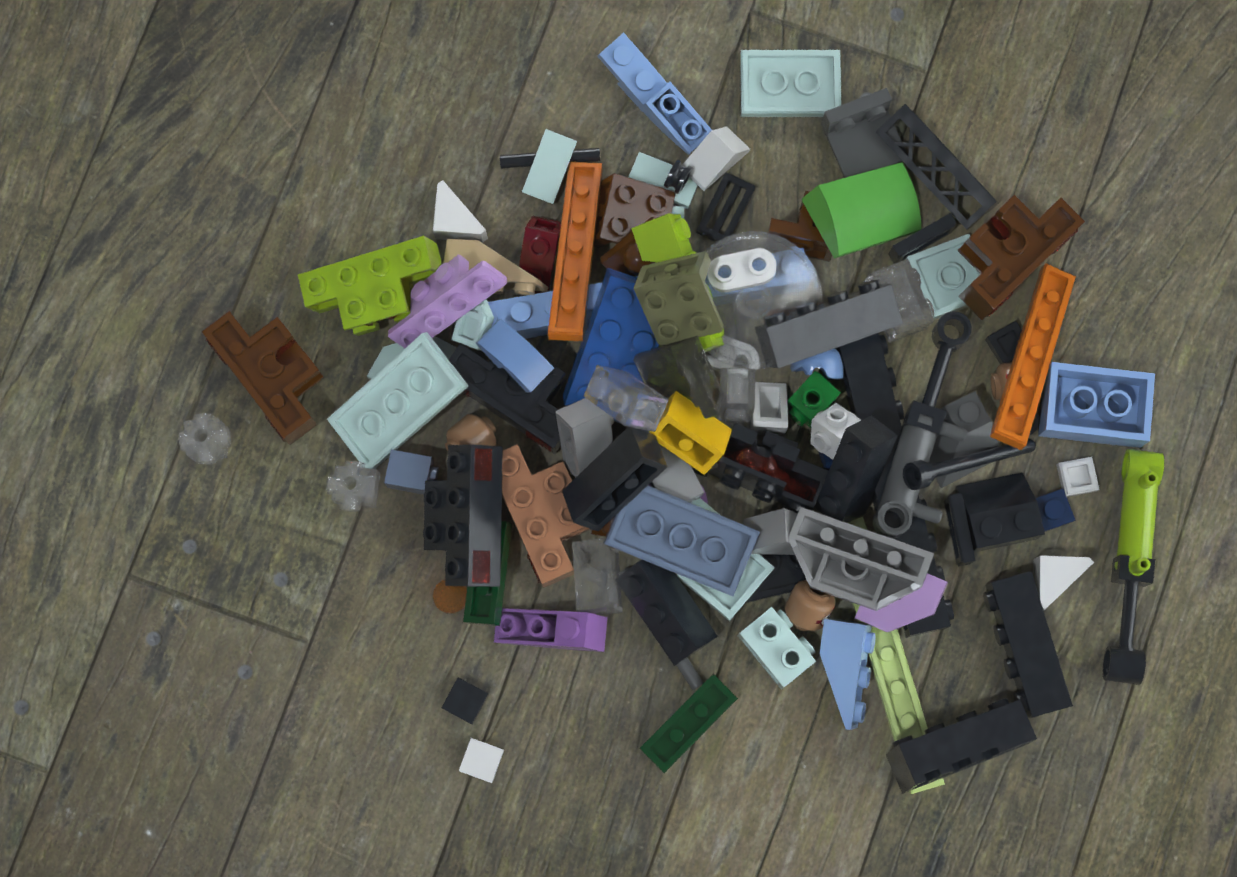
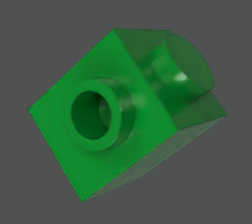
M815 370L788 399V415L798 425L803 426L806 424L809 428H812L811 423L815 415L831 407L841 392Z

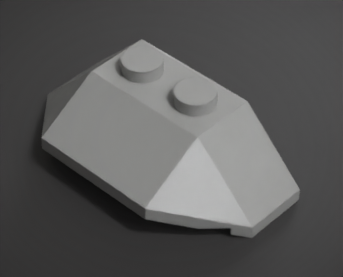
M803 507L799 509L788 538L810 588L874 611H878L922 588L934 556L932 552Z

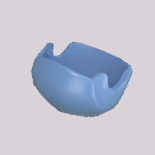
M836 348L790 364L792 372L803 371L805 375H811L815 368H819L826 379H844L842 357Z

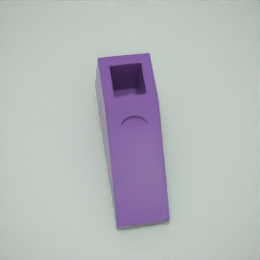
M502 608L500 626H495L494 643L604 652L608 617L589 612Z

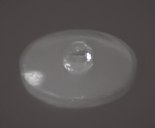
M759 231L740 232L729 235L705 250L710 261L719 256L756 248L768 250L776 260L775 276L764 285L730 292H720L710 285L708 276L705 279L724 325V336L722 337L724 345L707 352L728 365L743 369L768 368L755 327L765 324L764 318L784 312L785 316L797 313L796 307L808 302L816 301L817 305L822 304V289L818 274L804 252L785 238ZM756 260L753 262L752 267L756 271H762L766 264L762 260ZM722 267L718 271V275L721 278H728L732 273L727 267Z

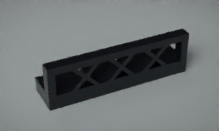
M904 104L876 131L966 230L987 211L990 212L999 204L908 105ZM900 119L910 128L909 143L894 142L887 134ZM914 134L923 143H914ZM900 147H909L908 156ZM913 147H928L932 152V167H918L913 162ZM937 158L945 167H936ZM922 171H931V180ZM936 171L951 172L955 176V191H940L935 186ZM959 182L969 192H959ZM945 195L954 196V205ZM959 196H973L982 207L969 219H966L958 210Z

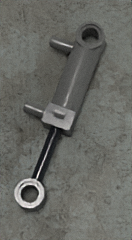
M952 311L944 314L932 330L931 337L933 343L939 350L922 403L913 400L907 408L897 449L878 509L873 516V526L877 534L894 539L909 529L913 516L936 524L942 518L943 513L941 510L917 503L920 489L911 490L906 486L903 479V468L907 463L918 460L929 463L938 435L960 442L966 440L967 429L944 422L947 411L935 408L952 352L962 347L971 335L972 326L970 320L960 312ZM952 325L956 327L959 332V338L951 339L947 337L944 333V326ZM891 511L898 514L901 520L899 528H891L885 523L884 515L886 512Z

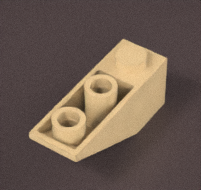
M447 239L443 263H448L459 254L469 261V270L481 261H486L507 277V284L494 294H503L504 290H514L515 293L526 296L535 295V291H548V286L482 242L478 240Z

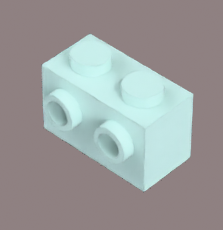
M771 607L737 636L780 689H783L816 662L812 656L816 652L803 636L798 639L790 630L793 623H791L788 616L781 609L776 612Z

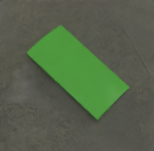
M903 162L818 185L801 199L834 259L914 234L922 229L917 195Z

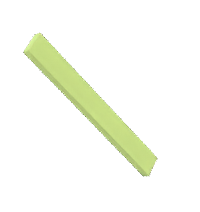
M863 517L849 522L851 525L867 530ZM852 603L856 615L860 605ZM872 626L871 632L875 633L876 640L874 651L872 654L868 653V658L893 740L895 742L912 735L913 739L925 735L924 730L928 729L898 629L885 632ZM939 779L909 792L914 794L945 785L944 779Z

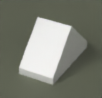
M726 126L711 130L682 166L693 167L690 178L705 191L750 151V148Z
M443 180L437 184L433 224L435 239L478 240L482 243L488 239L486 229Z
M752 382L750 429L758 432L757 435H765L766 431H769L779 436H784L788 428L786 384Z
M1038 556L1033 560V578L1043 610L1055 601L1094 563L1090 557Z

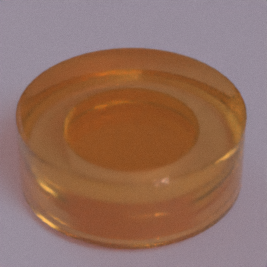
M442 580L433 591V601L436 607L444 613H458L465 607L467 589L465 586H445V580Z

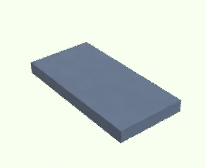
M647 486L614 516L603 543L725 594L734 596L760 532L661 490Z

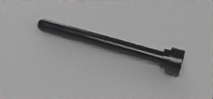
M1028 439L1026 446L1022 450L1007 444L934 464L923 460L910 462L903 468V479L909 489H923L929 487L936 477L1033 452L1036 448V443L1032 439Z

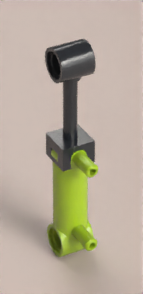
M1127 449L1123 457L1121 477L1124 486L1117 557L1113 558L1111 582L1125 584L1119 647L1108 646L1104 654L1103 679L1106 681L1140 685L1144 678L1146 667L1145 651L1134 649L1133 640L1138 587H1146L1153 584L1156 559H1152L1158 486L1161 483L1164 471L1163 453Z

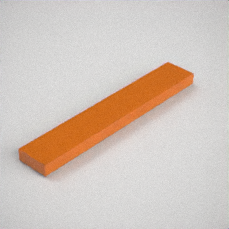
M569 162L548 326L549 340L583 341L603 171L602 163Z
M1046 263L1039 272L990 434L991 438L1019 450L1026 446L1076 278V276Z

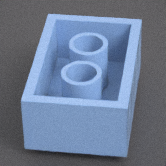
M1051 362L1042 390L1038 436L1141 448L1150 442L1155 373Z

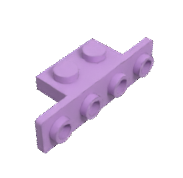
M458 254L448 263L441 264L436 272L424 281H419L414 285L410 294V314L388 330V337L403 348L410 345L422 333L427 332L433 338L507 284V277L486 261H481L469 270V261Z

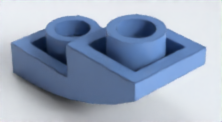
M499 319L476 342L477 346L498 368H504L526 393L532 392L554 369L525 338L502 319Z

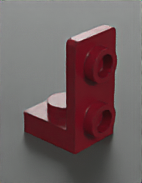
M532 216L525 227L519 267L548 286L547 292H549L557 245L559 243L561 222ZM535 291V294H537V293H543V292H542V291Z

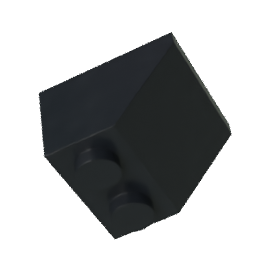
M1022 472L955 486L956 494L962 493L974 553L1037 540L1045 535L1037 500Z

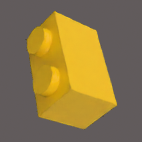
M675 391L656 412L649 430L650 434L656 436L660 445L704 475L724 455L732 432L731 428L678 391Z

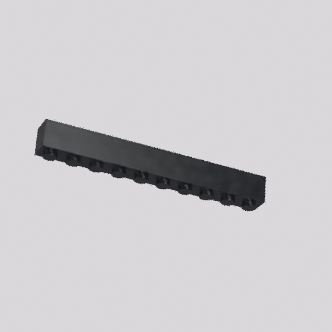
M879 333L836 348L841 354L844 365L843 382L850 411L860 420L872 415L898 435L872 496L875 512L878 509L902 433L900 420H904L902 403L900 400H895L892 387H896L894 370L892 367L887 368L884 355L888 354L887 341L884 334L879 335ZM918 495L917 503L927 506L925 499H920ZM888 511L884 515L885 523L889 527L899 528L901 520L898 514ZM915 516L912 517V524L909 529L898 538H894L897 541L932 553L937 552V544L933 532L928 533L925 520ZM933 556L928 574L945 581L941 565L936 566ZM942 595L934 615L903 626L905 637L908 638L951 627L950 620L954 619V613L950 600H945L944 595Z

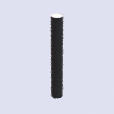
M600 149L574 150L569 162L600 161ZM536 153L500 155L501 169L531 167Z

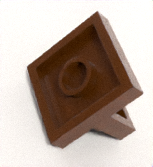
M801 202L797 223L771 218L764 246L765 249L782 252L804 248L805 257L830 262L832 254L803 202Z

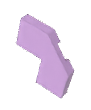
M927 573L922 588L878 611L859 606L855 619L885 632H891L915 621L927 618L935 614L948 582Z

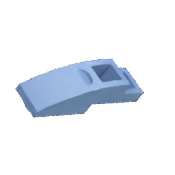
M622 33L597 56L619 81L617 84L626 95L685 153L689 155L711 132L712 129L671 82L667 83L625 33Z

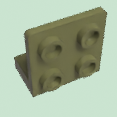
M707 251L645 265L640 270L633 289L656 341L661 346L720 333L723 330V322L705 282L711 265Z

